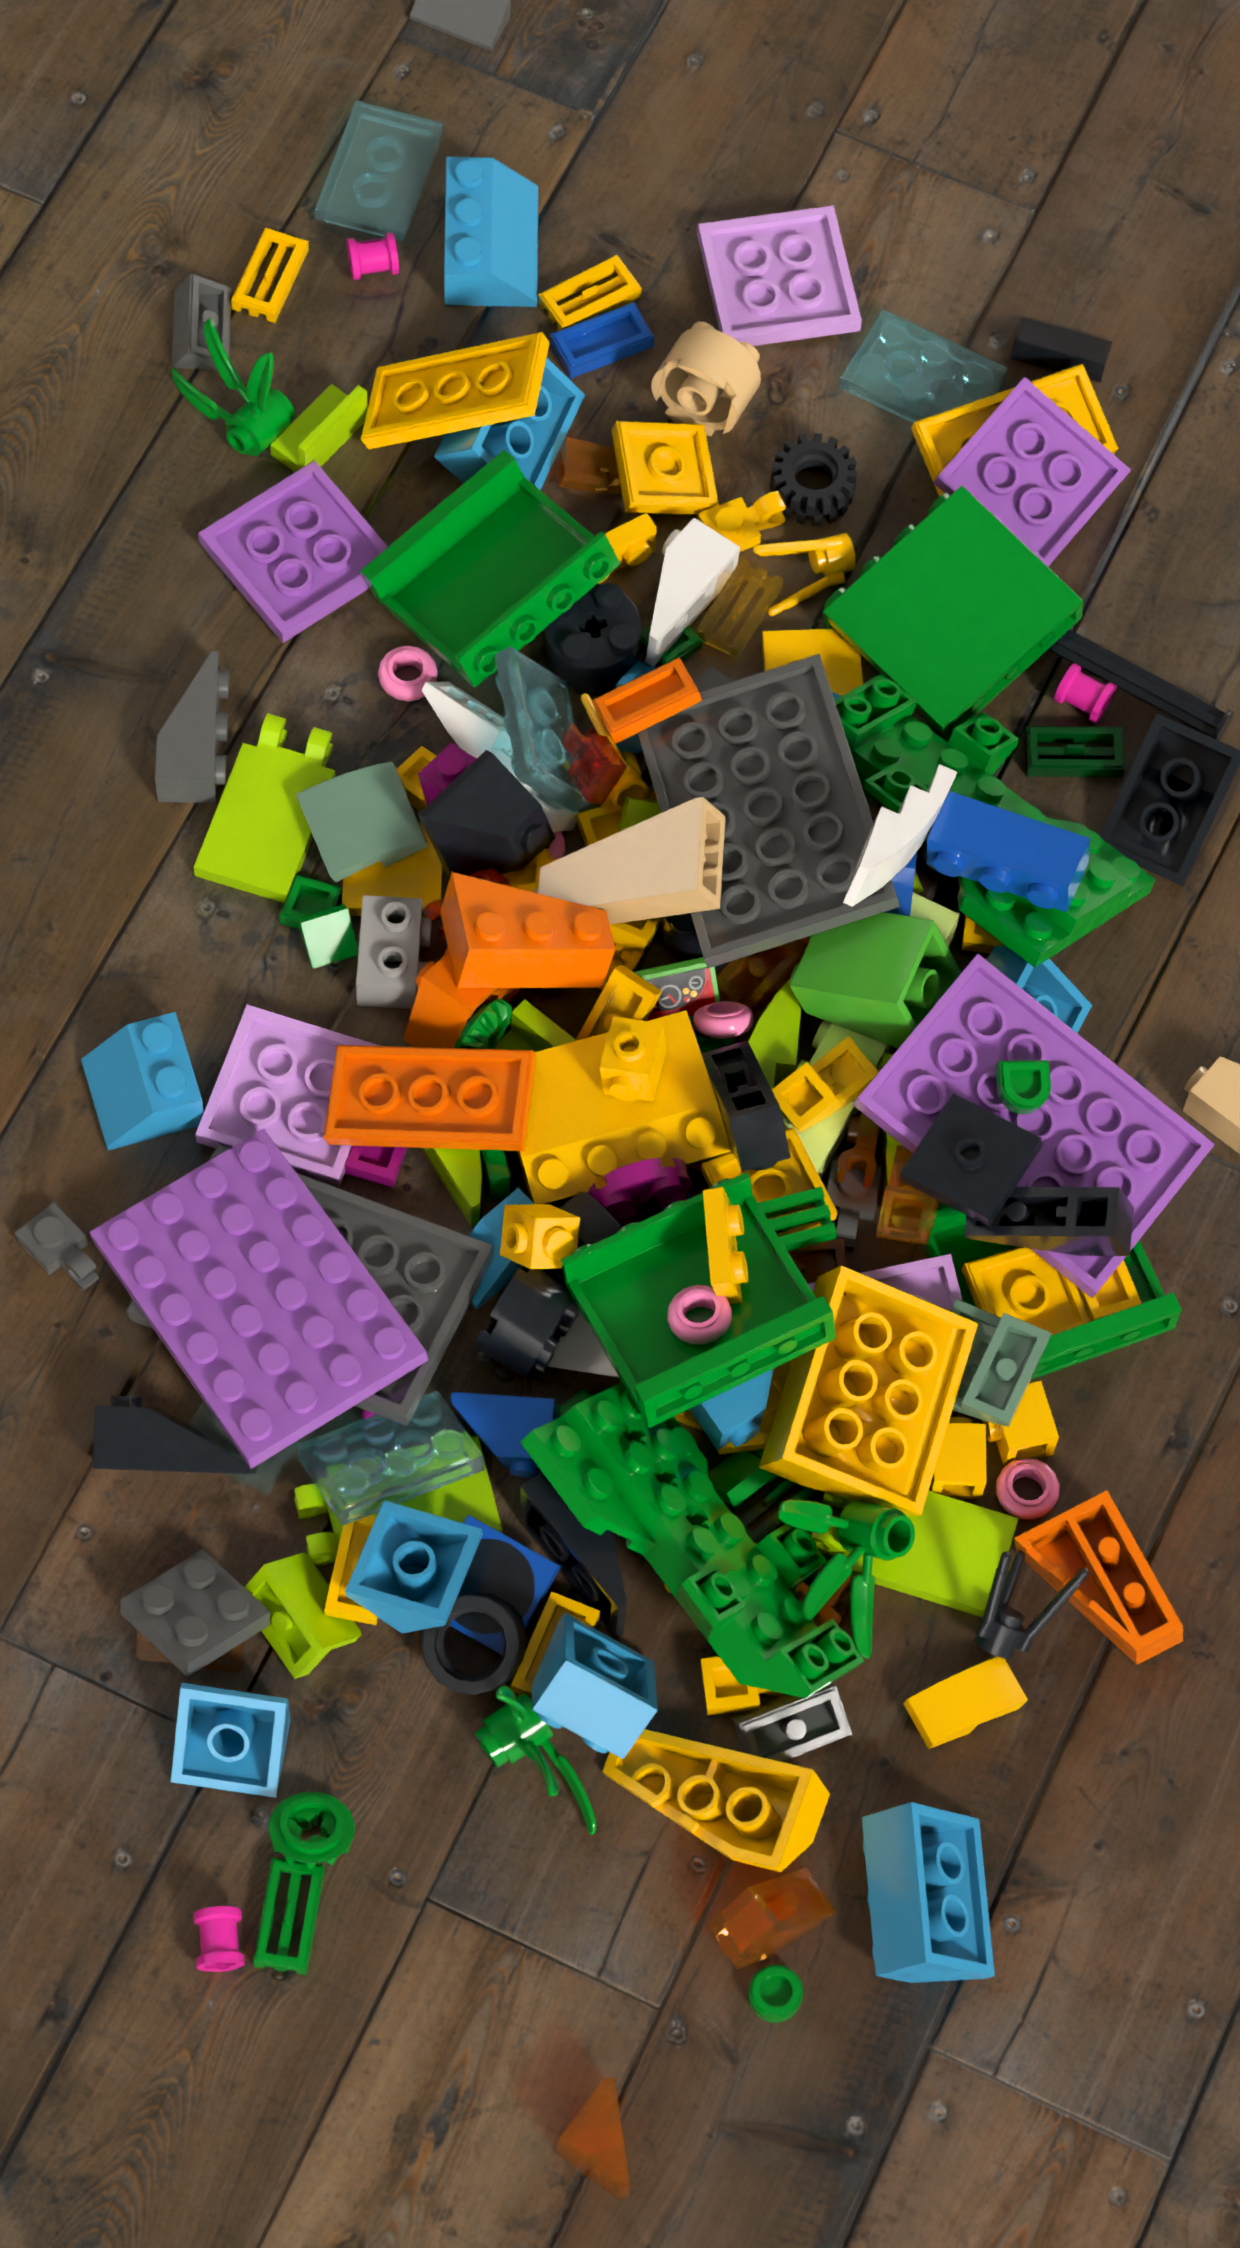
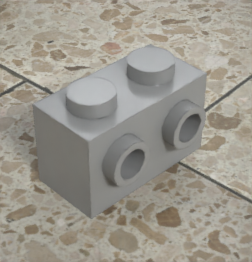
M363 895L356 979L357 1006L413 1008L418 987L415 986V980L422 968L428 963L420 962L421 947H430L432 918L423 917L422 898Z

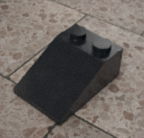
M1156 713L1099 836L1125 857L1136 862L1139 867L1184 887L1240 783V750Z
M541 1472L521 1486L519 1522L550 1561L561 1566L559 1572L587 1606L600 1611V1623L613 1639L617 1640L624 1633L627 1599L613 1533L606 1530L602 1535H599L584 1528L543 1472Z

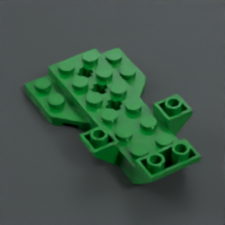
M882 674L834 700L864 795L879 808L884 807L898 813L910 785L927 792L940 764L957 771L949 790L951 792L1090 838L1088 866L1067 912L1056 908H1041L1031 903L1027 898L1009 892H994L985 888L980 882L956 876L959 879L960 886L957 896L959 910L1034 968L1150 893L1156 879L1141 869L1136 862L1125 857L1105 842L1096 832L1089 830L1081 823L1047 818L1039 809L1028 804L1008 789L999 779L993 777L994 773L1015 749L1019 738L1005 729L999 721L981 712L954 728L947 743L931 731L926 724L912 716L917 700L903 691L898 684L887 679Z
M623 1383L573 1405L562 1417L532 1430L520 1442L584 1528L599 1535H602L606 1530L612 1531L627 1538V1548L645 1556L739 1684L806 1699L857 1668L865 1661L856 1650L851 1637L840 1629L834 1619L827 1621L819 1627L816 1626L812 1619L806 1620L802 1613L803 1603L796 1599L790 1591L792 1587L827 1562L817 1549L812 1536L805 1530L786 1524L768 1534L755 1545L746 1533L741 1520L730 1512L715 1492L713 1484L708 1478L707 1459L697 1447L693 1436L680 1425L675 1417H671L648 1428Z

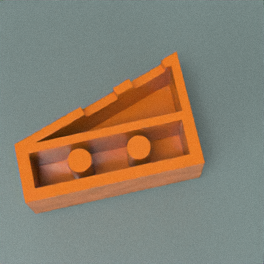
M454 872L451 873L440 913L457 988L603 987L615 952L606 910Z
M447 947L444 956L437 963L429 961L419 972L415 980V986L418 987V991L403 1040L413 1047L455 1048L462 1030L482 1005L487 1002L492 1003L498 998L503 999L509 1004L522 988H457Z
M1107 1490L1014 1538L1016 1552L1023 1551L1025 1553L1024 1561L1058 1593L1081 1568L1084 1567L1089 1570V1576L1067 1601L1136 1665L1183 1641L1182 1623Z

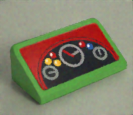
M704 957L634 972L663 991L647 1021L687 1010L690 1021H693V1015L699 1008L710 1003L720 1002L715 967L707 968Z

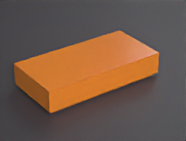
M679 657L592 700V703L610 738L616 744L701 702L702 699L699 690Z

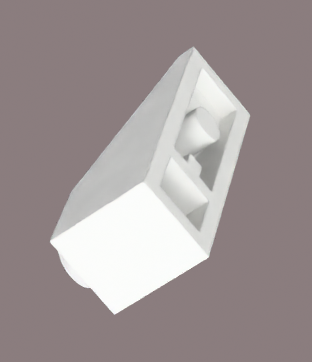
M693 518L682 531L674 530L662 548V554L665 557L645 661L652 667L681 637L683 630L697 619L736 575L740 546L696 518Z

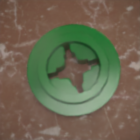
M501 998L494 1000L492 1003L487 1002L482 1005L462 1030L455 1048L496 1049L498 1042L505 1035V1029L511 1023L512 1006Z
M303 1792L292 1795L277 1805L269 1820L268 1834L272 1841L273 1852L282 1853L288 1865L295 1861L305 1863L311 1871L318 1863L326 1862L333 1866L338 1856L349 1853L355 1834V1823L349 1809L335 1797L320 1792ZM322 1820L320 1836L313 1835L309 1840L302 1841V1828L310 1830Z

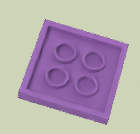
M1024 377L933 483L944 493H949L950 495L963 485L1049 567L1128 475L1131 469Z
M315 460L198 533L201 546L282 643L368 590L369 587L360 571L388 548Z

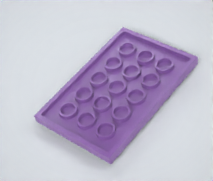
M979 954L974 957L853 1104L912 1153H914L953 1093L1041 1137L1042 1148L1016 1187H1120L1134 1207L1130 1251L1215 1145ZM1049 1060L1051 1090L1045 1103L1037 1111L1030 1114H1016L1008 1110L1001 1103L997 1094L995 1065L998 1061ZM1031 1249L1091 1298L1097 1294L1126 1257L1077 1256Z
M265 1129L258 1131L90 1231L92 1241L250 1469L428 1361L427 1352Z

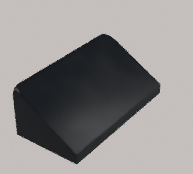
M1023 318L1015 338L1011 359L1059 372L1083 364L1089 380L1101 383L1113 341Z

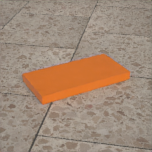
M337 1045L324 1140L328 1145L525 1151L537 1057L533 1050Z

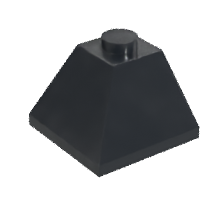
M485 750L418 814L449 880L452 872L481 879L523 870L556 838L541 804L502 762L488 750Z

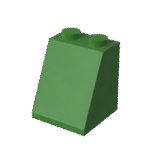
M882 912L811 935L801 961L795 965L792 971L790 987L805 1013L899 1049L962 972L933 920Z

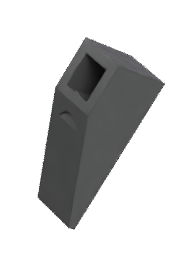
M219 651L210 652L157 735L155 783L158 802L216 803L217 785H226V755H218V742H227L228 713L219 712L220 699H229V670H220Z

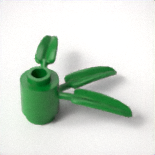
M208 318L203 329L212 360L226 386L230 389H237L245 404L233 415L192 386L175 367L171 368L173 382L182 395L206 417L213 421L220 417L226 421V438L235 451L254 457L259 456L291 425V420L295 417L294 407L283 393L273 388L270 389L274 366L273 353L260 355L251 370L246 387L231 363L212 319Z
M803 1500L783 1501L779 1506L778 1518L782 1522L798 1529L819 1534L826 1533L830 1526L837 1527V1535L841 1546L851 1552L847 1557L843 1553L835 1554L811 1584L802 1605V1613L806 1620H811L851 1575L852 1565L863 1555L862 1574L855 1575L851 1580L850 1617L856 1650L862 1657L869 1659L872 1652L875 1578L872 1575L873 1558L889 1561L907 1554L915 1538V1529L912 1521L899 1509L861 1500L848 1504L840 1517L832 1516L831 1507L825 1504Z
M508 1686L498 1687L496 1698L507 1704L482 1720L483 1727L474 1732V1736L481 1748L497 1768L507 1761L512 1765L526 1755L539 1769L546 1786L547 1795L555 1797L559 1794V1786L553 1771L538 1748L541 1745L566 1779L579 1804L589 1834L594 1835L596 1832V1819L587 1793L567 1758L559 1754L549 1740L553 1737L549 1725L543 1722L536 1712L532 1710V1699L523 1692L516 1697Z

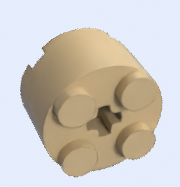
M694 323L691 329L681 334L655 373L651 384L652 393L656 401L661 396L668 406L665 414L674 423L704 424L706 436H712L715 430H724L723 434H725L734 427L759 388L761 375L757 362L760 359V355L751 344L738 342L731 336L715 330L708 323Z

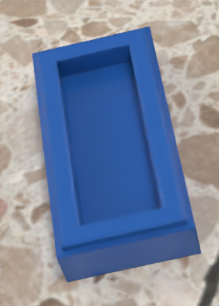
M635 302L550 334V344L569 379L654 347V336Z

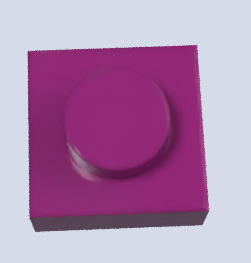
M352 1146L345 1164V1173L394 1188L408 1147Z

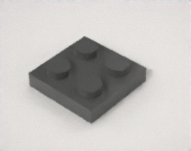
M203 1549L120 1600V1614L187 1677L270 1625V1611Z

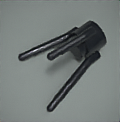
M1007 1551L1002 1552L983 1618L975 1632L974 1642L986 1652L1004 1659H1011L1016 1649L1027 1653L1035 1636L1089 1576L1087 1568H1081L1025 1630L1022 1625L1025 1617L1017 1610L1008 1606L1025 1559V1553L1017 1551L1008 1570L1011 1554Z

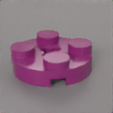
M660 1158L631 1163L604 1175L607 1185L598 1191L594 1183L589 1188L588 1194L595 1198L621 1227H624L627 1224L637 1222L641 1214L657 1209L659 1212H663L667 1206L676 1201H686L685 1193L690 1190L692 1182L685 1161L673 1158L675 1167H663Z

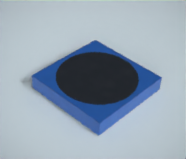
M468 1515L463 1524L482 1529L483 1535L458 1596L475 1591L495 1594L512 1605L523 1620L526 1631L561 1566ZM471 1611L459 1615L450 1623V1626L503 1655L505 1640L502 1629L495 1619L485 1613Z

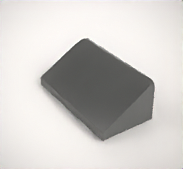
M415 0L410 13V19L492 51L510 20L511 0Z
M191 273L176 287L173 310V367L181 369H217L205 341L203 328L208 318L212 319L220 341L229 357L231 287Z
M830 1683L806 1699L784 1694L760 1703V1709L740 1711L731 1715L733 1726L745 1753L780 1762L852 1735L837 1687L833 1683Z

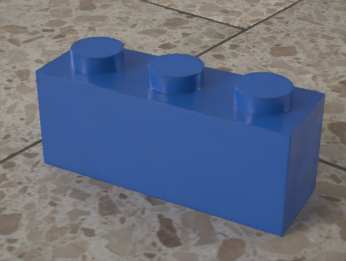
M949 791L927 838V865L933 866L937 871L947 876H962L980 882L985 888L994 892H1009L1027 898L1038 907L1045 909L1056 908L1067 912L1088 866L1090 838Z

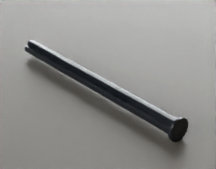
M1072 630L1067 631L1048 649V651L1071 663H1076L1089 673L1108 683L1111 682L1117 685V688L1218 741L1225 734L1233 718L1234 711L1229 709L1225 713Z

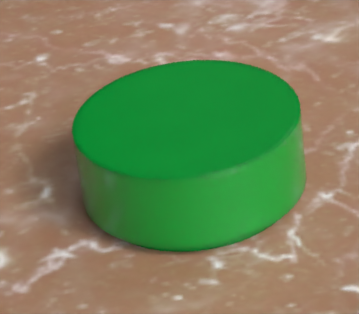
M768 1965L761 1968L753 1976L748 1990V2001L753 2012L759 2018L774 2023L786 2021L794 2016L803 1998V1986L800 1978L793 1970L783 1965Z

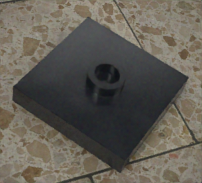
M953 1093L900 1172L901 1181L990 1227L1042 1148V1138Z

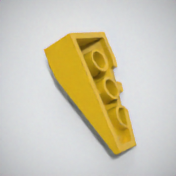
M646 1729L641 1733L624 1759L609 1752L602 1771L605 1776L729 1859L777 1872H782L813 1843L830 1793L813 1769Z

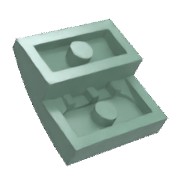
M392 761L342 774L296 794L329 876L335 882L379 861L386 868L429 846L398 771Z
M956 1299L950 1312L978 1323L953 1410L984 1421L1009 1427L1049 1342L1051 1332L1006 1313H1003L1000 1318Z

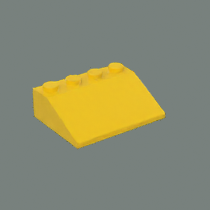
M687 1010L649 1020L650 1022L663 1023L667 1048L653 1102L638 1099L635 1101H623L614 1096L604 1094L599 1065L609 1032L534 1052L537 1058L525 1151H517L529 1197L534 1204L554 1205L568 1201L580 1191L588 1193L589 1188L594 1183L599 1191L607 1185L604 1175L638 1161L660 1158L663 1167H675L673 1158H678L685 1161L687 1167L731 1152L719 1105Z
M840 1266L819 1276L813 1291L816 1298L824 1296L833 1311L836 1339L792 1359L759 1468L805 1487L853 1500H861L899 1509L905 1514L918 1517L922 1515L978 1323L844 1266Z

